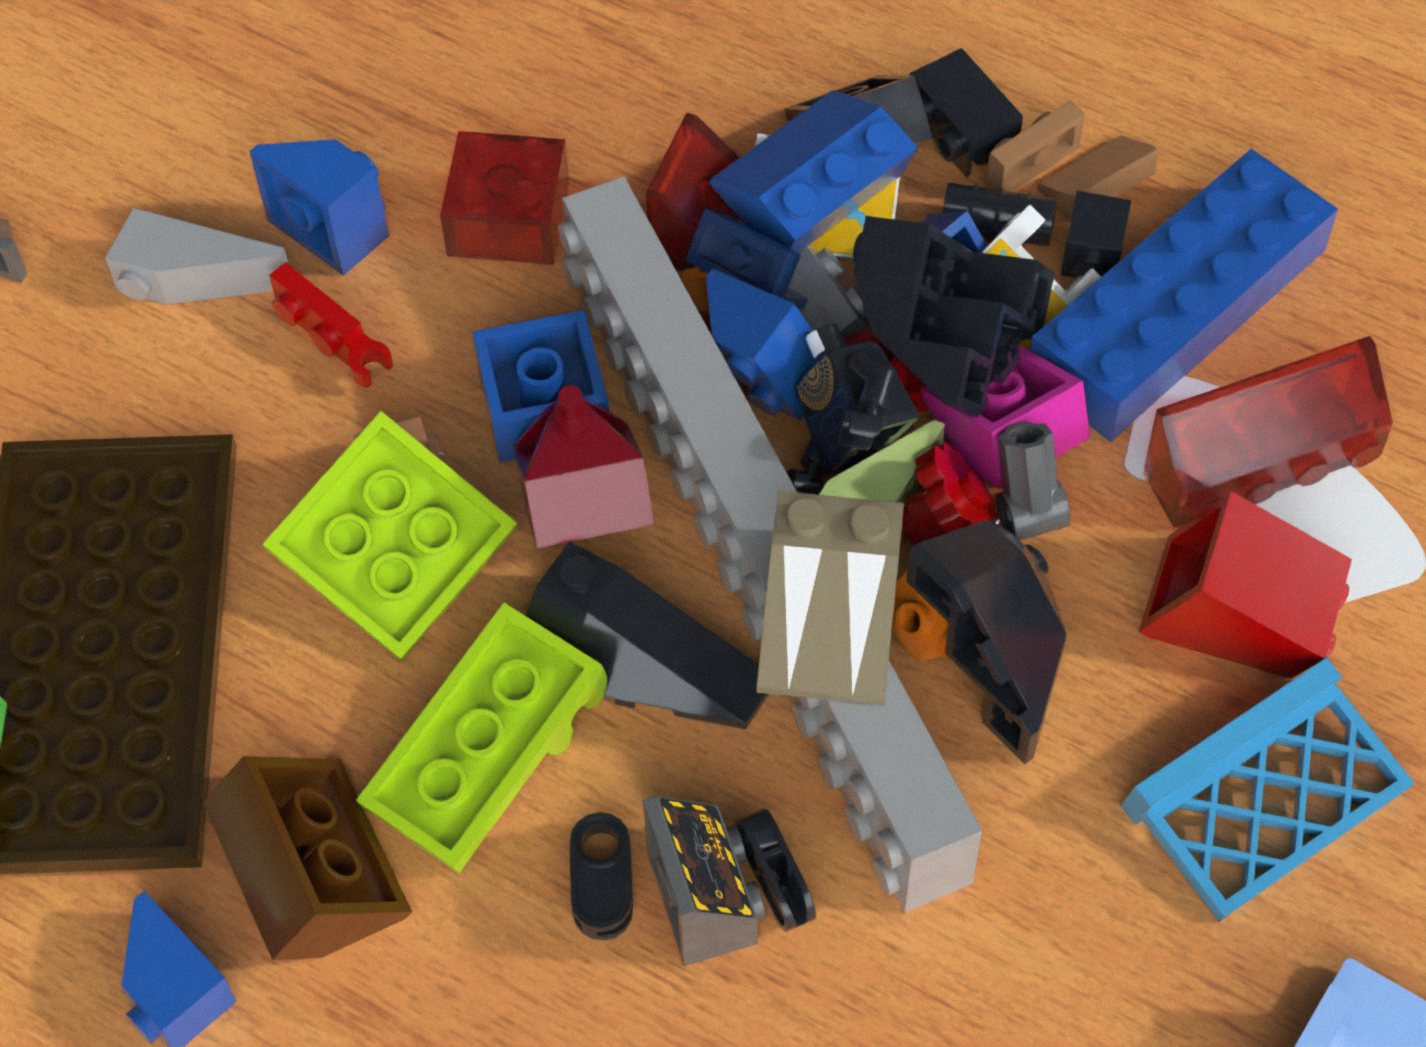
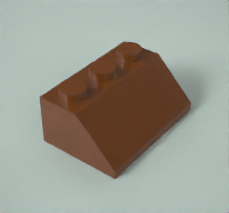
M243 756L203 801L272 960L325 957L406 919L412 913L365 811L356 801L358 797L340 759Z

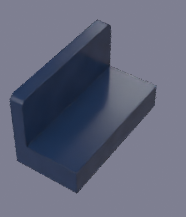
M705 208L685 261L707 273L713 268L795 304L798 309H804L808 300L807 297L788 288L801 254L719 210Z

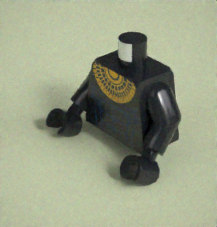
M837 324L822 326L812 331L805 338L816 364L797 383L796 389L811 436L800 461L804 472L793 468L786 472L797 493L819 495L824 486L823 479L819 475L851 468L891 445L920 418L914 403L898 378L896 368L890 364L880 345L871 340L846 346Z

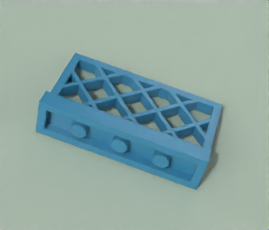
M1325 658L1136 785L1121 804L1135 825L1141 821L1144 822L1219 922L1415 784L1336 684L1342 676L1328 658ZM1330 707L1345 726L1344 745L1312 738L1314 716ZM1302 725L1301 736L1289 734ZM1356 741H1357V743L1360 745L1361 748L1355 747V746H1356ZM1273 744L1300 749L1297 777L1265 771L1267 748ZM1311 751L1342 758L1340 786L1309 780ZM1255 757L1254 768L1242 766ZM1354 760L1375 764L1391 785L1378 794L1353 789ZM1230 776L1253 781L1250 810L1217 803L1221 779ZM1264 784L1296 790L1293 819L1261 812ZM1208 789L1206 801L1194 799ZM1307 792L1339 799L1337 823L1330 827L1305 821ZM1351 801L1362 804L1350 813ZM1177 809L1204 813L1202 843L1179 839L1164 818ZM1216 816L1248 823L1245 852L1213 846ZM1260 825L1292 832L1290 855L1287 858L1281 860L1257 855ZM1303 834L1315 836L1314 839L1302 846ZM1192 854L1200 856L1199 864ZM1211 858L1244 865L1242 889L1228 899L1223 897L1209 878ZM1255 867L1268 870L1254 880Z

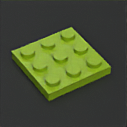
M380 411L262 545L266 551L402 662L517 529L518 523Z

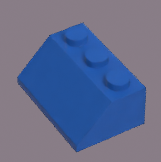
M832 90L711 178L709 184L745 225L799 253L899 178L918 147L882 106Z

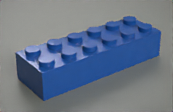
M1251 148L1033 335L1030 351L1083 381L1088 424L1112 442L1326 250L1338 208Z

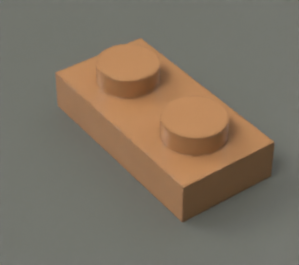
M1069 101L1052 113H1043L1029 128L1015 137L1001 140L989 155L986 188L997 190L1004 188L1005 191L1013 192L1079 149L1085 113L1073 102Z

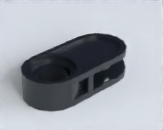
M763 808L736 819L735 825L743 842L746 859L782 930L787 932L815 920L816 911L809 889L768 809Z
M601 812L589 814L579 820L572 829L570 837V883L575 925L581 933L595 940L613 939L625 932L631 923L633 914L631 845L628 829L621 819L612 814ZM605 833L617 840L618 848L615 853L601 860L587 856L583 851L585 841L594 834Z

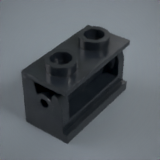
M962 48L909 73V76H915L932 133V139L935 141L939 153L946 161H952L965 177L971 175L972 161L976 165L989 163L990 152L1001 140L1013 138L1021 133L1023 115Z

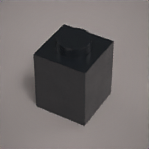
M1077 191L1061 270L1062 276L1077 278L1081 275L1083 277L1089 269L1093 268L1102 277L1120 262L1131 200Z

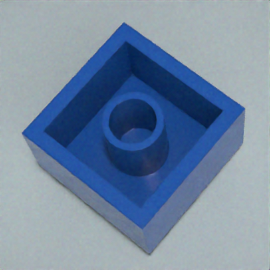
M585 310L473 331L478 369L499 463L516 459L513 448L514 443L548 406L558 400V393L565 386L579 388L582 392V398L609 411L608 398Z

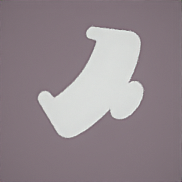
M1184 376L1134 421L1124 461V466L1131 475L1141 480H1151L1157 476L1163 462L1174 465L1216 485L1228 493L1231 491L1348 556L1352 559L1346 580V584L1349 585V594L1345 603L1412 583L1423 574L1426 568V557L1419 541L1383 495L1351 466H1366L1376 460L1378 444L1374 435L1355 415L1334 401L1308 391H1292L1284 394L1279 399L1278 408L1282 415L1280 416L1236 393L1195 378Z

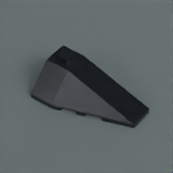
M572 542L567 543L535 588L525 616L602 664L607 675V687L604 697L613 698L616 705L635 708L636 703L671 709L674 715L678 717L747 729L769 695L757 693L759 664L619 566Z

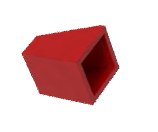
M1231 491L1168 536L1139 633L1152 639L1291 679L1328 658L1332 653L1336 643V635L1333 633L1337 614L1349 594V585L1346 584L1352 559Z

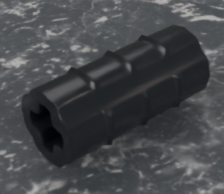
M948 183L942 213L968 211L981 236L993 238L994 240L1002 228L1017 213H1021L1030 204L1045 221L1022 245L1029 243L1050 246L1057 198L1032 195L1031 192L1028 194L1005 191L1004 188L1001 190L978 187L977 184L969 186Z

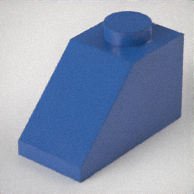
M145 891L138 895L133 903L121 985L133 1005V1008L125 1015L149 1044L160 1037L168 1047H184L235 1004L236 1000L225 977Z

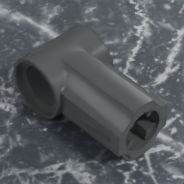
M1021 421L1006 426V431L998 436L1004 491L996 495L997 513L1004 525V529L1010 531L1020 541L1068 527L1070 525V509L1064 489L1057 479L1053 432L1045 423L1035 424Z

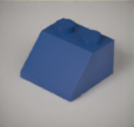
M336 139L260 144L249 151L267 221L343 276L389 237L384 214L386 207L381 199L377 179L379 172L374 162L361 151L353 152Z
M712 268L706 276L711 333L716 345L726 357V363L733 376L747 384L751 390L748 398L762 411L772 416H776L780 411L801 421L804 414L796 389L797 383L816 364L805 339L813 329L795 304Z

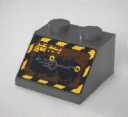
M659 796L643 799L647 854L684 966L758 944V920L766 918V913L757 883L755 881L745 883L739 864L746 862V854L737 826H725L719 806Z

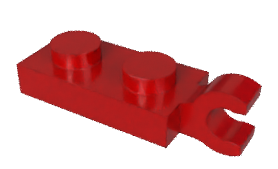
M283 263L269 274L275 296L272 304L280 318L289 326L294 327L298 324L308 332L316 347L328 357L336 355L350 367L353 380L358 385L364 388H369L372 385L370 371L364 367L366 364L378 362L387 370L394 367L391 352L385 344L375 341L363 333L359 320L288 263Z

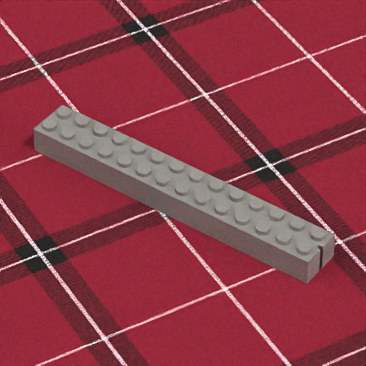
M625 176L563 197L564 222L558 223V232L563 247L568 256L561 259L565 277L572 289L580 287L585 298L582 299V304L590 326L593 330L602 329L606 337L603 341L604 348L611 367L614 371L622 369L628 379L625 382V387L634 411L637 414L645 412L650 422L647 428L653 448L659 457L668 456L673 466L670 469L674 488L681 501L684 502L690 499L697 512L693 517L699 537L706 547L714 545L721 558L717 561L721 579L729 593L738 591L745 605L742 607V616L747 630L754 641L762 638L778 491L795 493L797 491ZM890 661L888 662L884 706L792 696L796 703L792 705V711L802 736L805 739L814 737L822 753L818 756V762L826 783L831 790L840 788L849 805L845 807V815L854 837L858 842L867 840L876 857L872 861V866L882 891L887 896L895 893L905 913L973 884L982 829Z

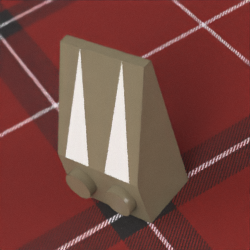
M778 491L768 571L757 693L884 706L904 503Z

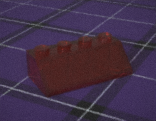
M1367 336L1156 409L1143 473L1173 528L1186 524L1231 491L1253 504H1259L1269 499L1277 491L1297 484L1301 486L1315 484L1326 477L1328 473L1350 465L1354 468L1363 467L1382 455L1393 421L1375 342L1371 336Z

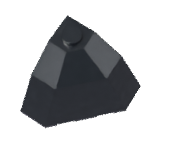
M865 217L863 231L856 238L853 249L855 263L853 273L872 334L944 404L968 416L979 417L988 405L987 391L989 385L992 382L1003 384L1020 360V352L1017 349L1023 339L1032 340V336L1043 328L1055 273L1035 259L972 252L929 223L880 217Z
M985 520L921 541L909 549L906 582L949 623L945 654L987 694L983 724L1026 764L1034 758L1060 667L1067 634L1050 583L1045 575L1049 569L1043 555L1035 547L1028 544L1024 545L1010 531L990 520Z

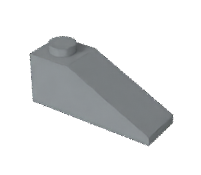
M133 208L105 257L118 292L134 300L148 299L166 305L272 292L273 288L269 274L283 263H288L284 247Z

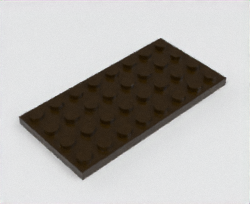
M233 434L2 443L0 457V697L7 702L0 748V874L202 867L206 808L203 801L208 796L237 448Z

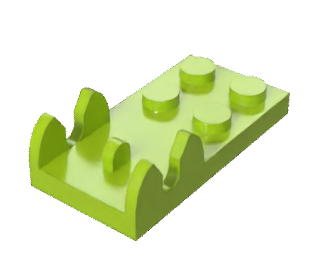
M503 603L356 799L357 803L459 874L547 753L553 756L559 755L570 746L574 731L571 723L576 712L582 706L588 710L599 706L607 687V675L602 664L508 604Z

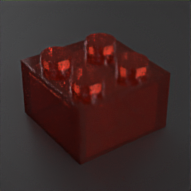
M458 131L440 213L447 256L554 265L559 240L558 223L562 222L564 213L562 198L567 196L569 186L565 139Z

